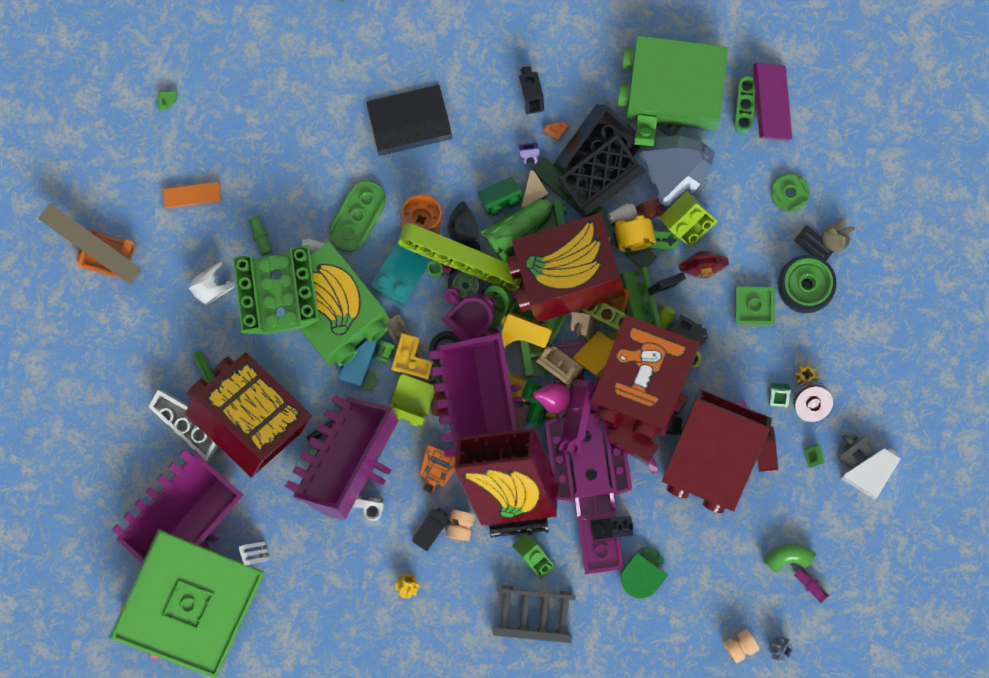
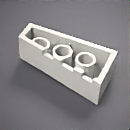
M157 390L149 408L168 424L175 433L182 437L206 462L211 461L218 446L185 415L189 405L164 390Z

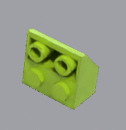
M688 191L660 216L666 227L690 248L718 222Z

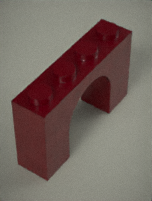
M681 394L674 412L675 415L678 416L688 401V395ZM619 420L617 427L610 426L606 433L609 435L607 441L648 465L657 451L658 445L633 434L634 426L630 423Z

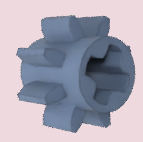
M776 636L775 639L770 641L768 650L769 653L773 654L772 659L785 661L786 658L791 656L793 647L791 644H788V638Z

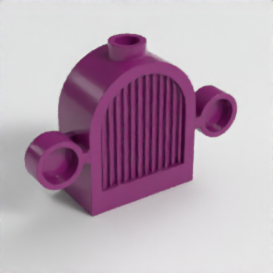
M450 287L446 290L444 299L446 302L453 304L454 307L445 314L442 321L461 341L479 338L481 335L489 336L499 333L497 329H489L496 316L495 300L490 295L471 293L460 300L461 294L457 288Z

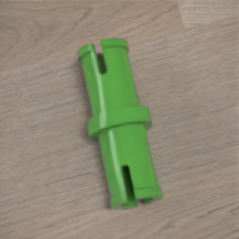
M260 216L250 218L248 222L254 234L253 240L257 242L261 256L272 253L267 239L268 234L267 231H264Z

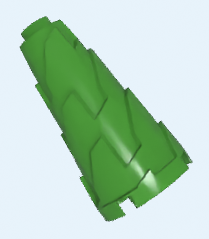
M537 199L512 215H508L494 225L485 228L480 233L485 241L488 240V245L499 259L505 262L506 257L511 256L515 252L512 240L532 234L550 216L553 206L547 199Z

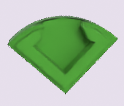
M158 91V110L163 111L170 108L177 100L178 91Z

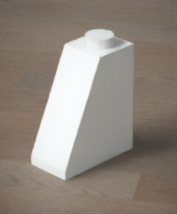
M884 448L844 474L841 479L872 499H876L901 458L897 456L898 453L890 448L886 450Z

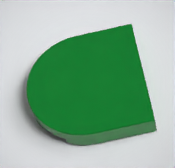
M636 551L622 570L621 583L624 590L630 596L647 598L656 592L668 574Z

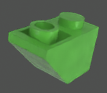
M527 533L512 545L540 579L555 567Z

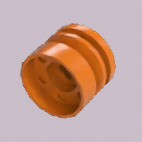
M423 194L414 195L407 199L401 211V231L405 223H412L439 234L442 216L439 203L431 196Z

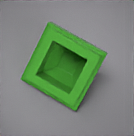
M819 444L804 449L809 468L825 463Z

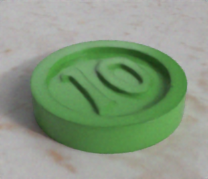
M369 371L363 387L364 390H371L377 384V377L371 371Z

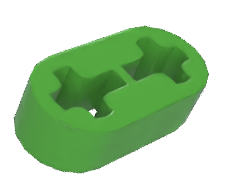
M654 231L656 240H660V242L653 243L648 249L674 250L679 244V238L672 232ZM668 237H672V240L676 242L669 246L668 242H662V240H668Z

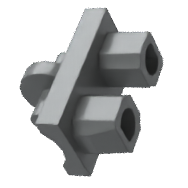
M844 434L842 436L844 442L839 446L842 450L847 446L849 449L837 458L840 462L844 461L846 465L852 468L860 462L854 455V452L859 449L863 456L867 457L874 451L869 443L871 439L867 435L854 444L853 442L858 439L857 435L854 434L849 437L847 434Z

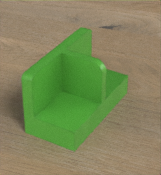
M520 340L526 379L548 375V370L536 362L545 349Z

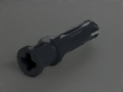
M547 518L489 526L491 538L522 533L533 535V533L544 531L549 533Z

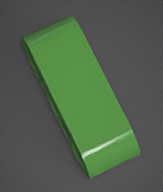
M749 76L743 77L737 87L734 128L740 134L749 132L753 124L755 84L754 79ZM742 84H749L751 89L744 90ZM747 102L749 103L750 108L744 109L741 107L740 103ZM739 121H747L748 126L741 127L739 125Z

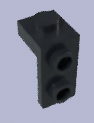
M432 507L428 517L412 538V542L428 551L449 521V518L446 517L448 513L439 507L437 509Z
M631 516L591 520L593 540L633 536L634 525Z

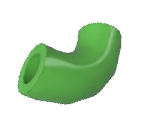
M785 544L774 548L762 562L777 573L784 565L789 563H796L806 569L816 556V552L801 544Z

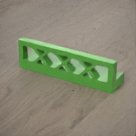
M647 267L640 268L634 272L621 273L620 278L623 288L631 291L626 305L628 315L662 328L654 295L650 296L647 291L652 286ZM641 273L643 277L642 283H640L639 274ZM645 293L647 294V297H648L647 302H646L645 299H644V294H645ZM649 311L652 313V320L649 319Z

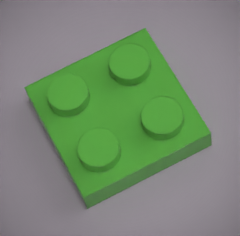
M736 286L735 325L774 326L775 287Z

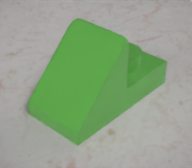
M638 115L635 145L654 146L657 117Z

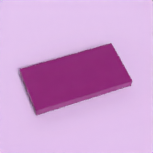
M754 63L753 73L759 138L792 140L786 66Z

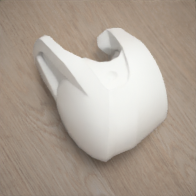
M221 261L195 276L189 284L188 289L204 305L212 303L235 287L231 281H227L225 285H216L214 283V280L218 277L216 272L223 265Z

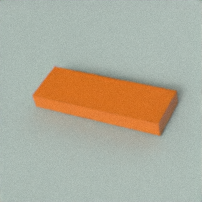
M219 182L162 189L165 209L222 202Z

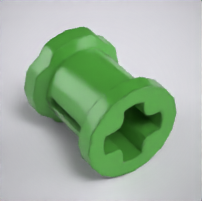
M379 341L380 346L377 355L373 359L384 364H390L389 358L392 349H395L396 346L388 342Z

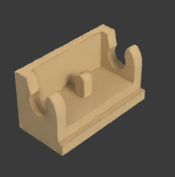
M571 312V330L574 332L575 325L577 324V336L583 335L587 340H590L594 336L596 320L589 314Z
M548 346L536 361L561 381L573 385V381L577 379L584 368L555 346H552V348Z

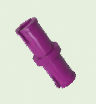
M803 567L794 574L806 587L805 590L809 591L820 604L830 596L817 583L818 580H814Z

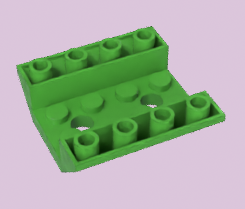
M309 245L290 248V253L256 259L252 255L232 258L242 333L266 335L302 329L319 320ZM274 271H281L279 279H272L271 275ZM279 308H286L284 316L276 315V311Z

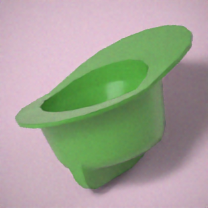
M494 285L486 290L484 295H490L495 300L494 305L496 309L495 319L489 328L499 326L504 315L512 308L513 301L510 290H504Z

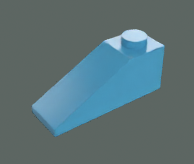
M381 338L372 343L366 340L356 350V356L347 364L340 366L338 376H340L341 382L363 389Z

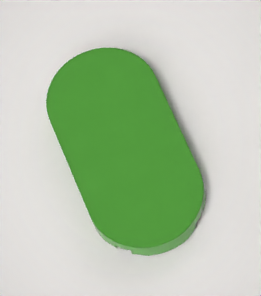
M364 181L355 184L349 191L330 226L331 241L339 250L352 252L360 249L365 244L386 205V196L379 184L373 181Z

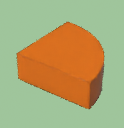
M564 122L548 124L543 129V132L559 141L569 125Z

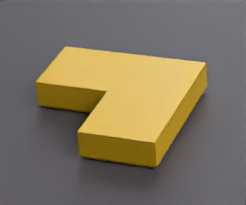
M401 333L391 371L429 380L433 361L415 357L420 338Z

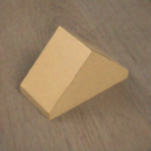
M530 170L521 208L528 206L537 199L545 200L548 198V193L535 171Z

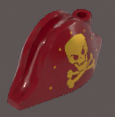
M702 250L680 263L679 271L698 278H710L727 267L729 260L714 252Z

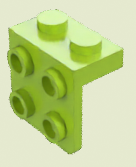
M402 374L392 401L388 406L394 408V413L399 420L402 418L408 420L410 425L422 426L426 421L434 398V384Z

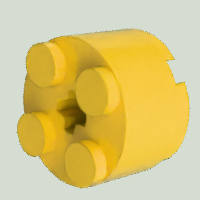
M644 215L634 217L633 221L626 222V220L615 223L614 231L620 252H626L625 248L637 251L651 247V242L657 243L652 220L645 218Z

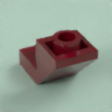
M773 426L770 427L757 458L759 472L778 470Z

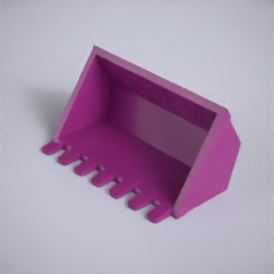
M502 333L437 346L438 351L428 352L430 360L439 359L440 367L431 368V375H442L443 383L434 384L433 388L434 392L444 391L445 400L436 401L437 408H447L448 416L439 417L440 425L450 424L451 432L441 434L442 441L452 440L453 449L444 450L446 458H456L458 437L517 430L513 403L522 402L523 400L519 396L512 397L511 391H518L521 388L520 385H510Z
M335 395L332 402L341 407L339 413L337 414L329 409L324 413L325 417L334 421L332 426L329 428L321 423L318 424L316 430L326 435L323 442L313 437L310 439L308 444L318 449L316 455L313 456L307 452L302 453L301 459L310 463L307 471L299 466H295L293 473L301 477L302 480L299 485L288 480L285 487L295 492L293 495L295 499L310 505L331 518L346 520L368 478L381 485L385 484L386 481L373 473V469L376 468L388 475L391 473L390 468L379 463L377 460L399 419L394 413L393 407L347 397L345 400Z
M183 449L179 455L186 462L181 467L174 462H171L168 466L175 473L169 480L161 474L157 481L164 487L159 492L149 487L146 493L153 499L147 505L140 499L135 503V506L141 510L139 515L134 517L131 513L127 512L123 518L130 525L125 530L119 525H115L112 529L119 536L116 540L141 563H143L158 529L210 549L209 545L203 541L208 536L212 541L217 542L218 538L211 532L244 496L196 452L191 455Z

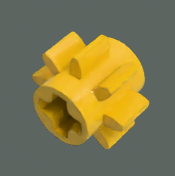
M809 364L805 368L799 366L800 373L796 372L794 374V377L798 378L796 385L801 384L803 388L814 384L813 380L818 381L819 379L818 376H815L817 369L810 368ZM804 374H808V380L805 379Z
M404 574L402 577H398L394 590H398L400 597L410 598L412 595L416 596L420 583L416 582V578L413 575Z

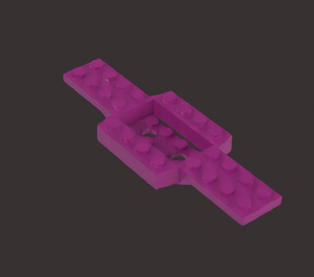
M589 340L552 346L557 347L573 359ZM571 385V388L569 389L570 395H571V391H572V386H573V385ZM590 410L586 431L591 433V439L587 442L581 441V454L574 453V451L571 453L577 489L575 494L569 454L564 450V446L563 450L556 449L558 442L564 438L562 434L567 413L562 417H557L544 423L550 467L558 483V501L575 502L585 575L624 569L620 538L593 540L591 520L616 518L614 497L632 490L627 452L607 441L609 435L606 433L610 426L602 423L611 487L609 485L600 421L595 419L596 410ZM588 469L596 471L597 477L594 480L586 478L585 473Z

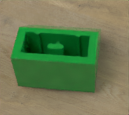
M512 176L477 192L487 216L491 214L496 216L503 212L502 209L508 206L513 208L519 205V201L522 200V192Z

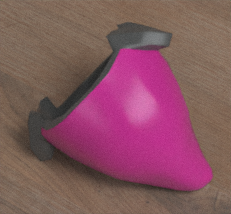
M555 378L554 383L547 384L533 392V398L538 400L547 411L557 413L559 417L567 413L570 403V392L566 384L560 379Z

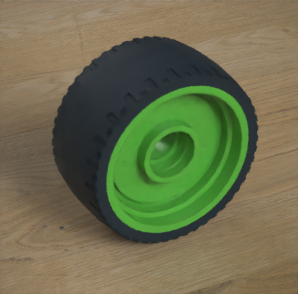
M802 255L792 259L784 266L778 279V291L782 301L790 309L799 313H814L826 307L832 300L837 286L836 275L831 265L815 255ZM808 281L811 284V289H804L802 282Z

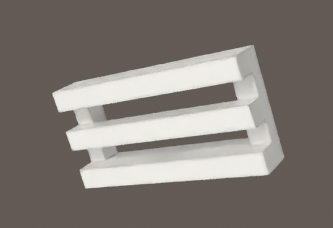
M265 541L239 547L245 566L270 560V557L265 555V553H268V550L263 549V546L266 545ZM253 548H258L257 551H251V552H246V553H245V550L253 549ZM260 555L261 557L247 560L249 556Z

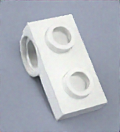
M359 495L353 507L364 509V516L368 520H378L384 509V503H380L381 499L369 497V501L362 500V496ZM370 507L378 509V514L375 517L368 516L367 511Z

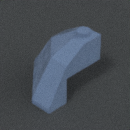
M683 136L655 137L654 146L642 145L640 150L642 160H646L649 167L647 172L651 182L656 184L660 193L657 195L659 201L668 208L686 191L692 194L700 186L712 166L715 151L703 142Z

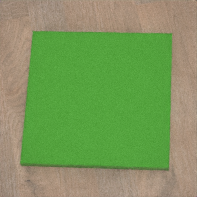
M158 529L109 638L209 677L217 678L265 572L250 565L245 566L243 562Z

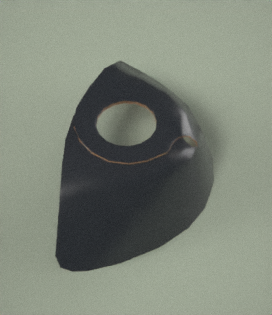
M462 201L456 206L449 218V236L453 241L480 251L477 222L469 207ZM467 219L471 221L472 227L469 231L461 230L460 222Z

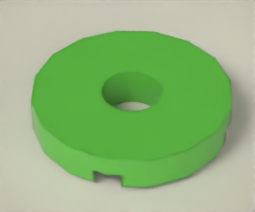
M786 174L780 176L774 182L771 189L773 203L785 212L800 210L809 198L807 182L798 175ZM792 188L795 191V196L792 198L787 197L785 190Z

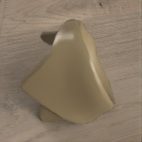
M843 218L840 219L837 225L830 224L826 226L822 232V242L831 251L839 252L847 248L851 240L849 233L855 230V227L845 229V220Z

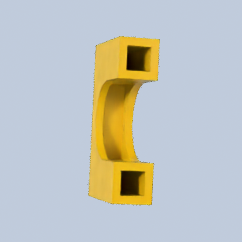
M509 312L508 316L504 315L500 325L503 327L501 333L504 349L509 343L517 340L527 341L546 348L553 330L552 327L537 323L513 312ZM508 370L510 385H520L521 388L518 391H511L512 397H521L527 379L515 375Z

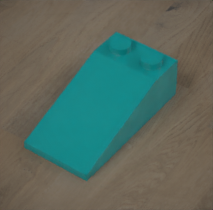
M398 240L374 279L371 289L406 308L426 271L428 263L432 259L400 246Z

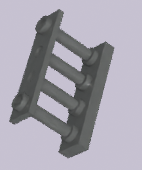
M502 585V589L498 588L497 593H503L501 621L498 624V628H494L493 636L571 643L572 635H568L566 628L569 600H575L576 597L572 596V592L560 591V594L521 591L513 590L514 586ZM511 594L523 595L520 626H518L517 630L510 629V625H508ZM530 596L542 597L540 623L537 632L529 631V627H527ZM550 598L561 599L559 630H556V633H548L549 629H547Z

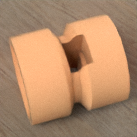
M451 510L449 518L451 525L447 526L445 536L470 542L472 533L470 527L473 526L476 515Z
M747 628L738 633L737 638L731 637L723 642L725 649L735 664L744 660L746 654L750 656L759 651L756 641Z

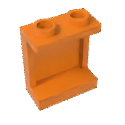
M89 229V232L131 261L136 246L133 241L118 239ZM84 251L78 252L76 261L81 268L123 280Z

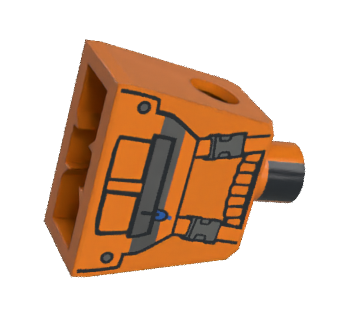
M427 445L419 474L420 477L426 479L422 490L433 494L437 484L445 487L455 473V457L446 458L443 451Z

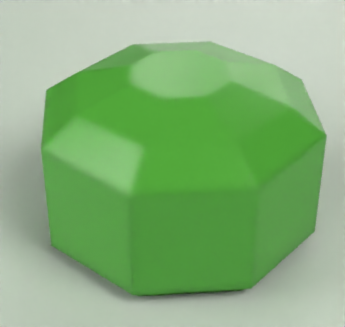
M430 260L426 267L427 274L433 278L441 277L444 273V264Z

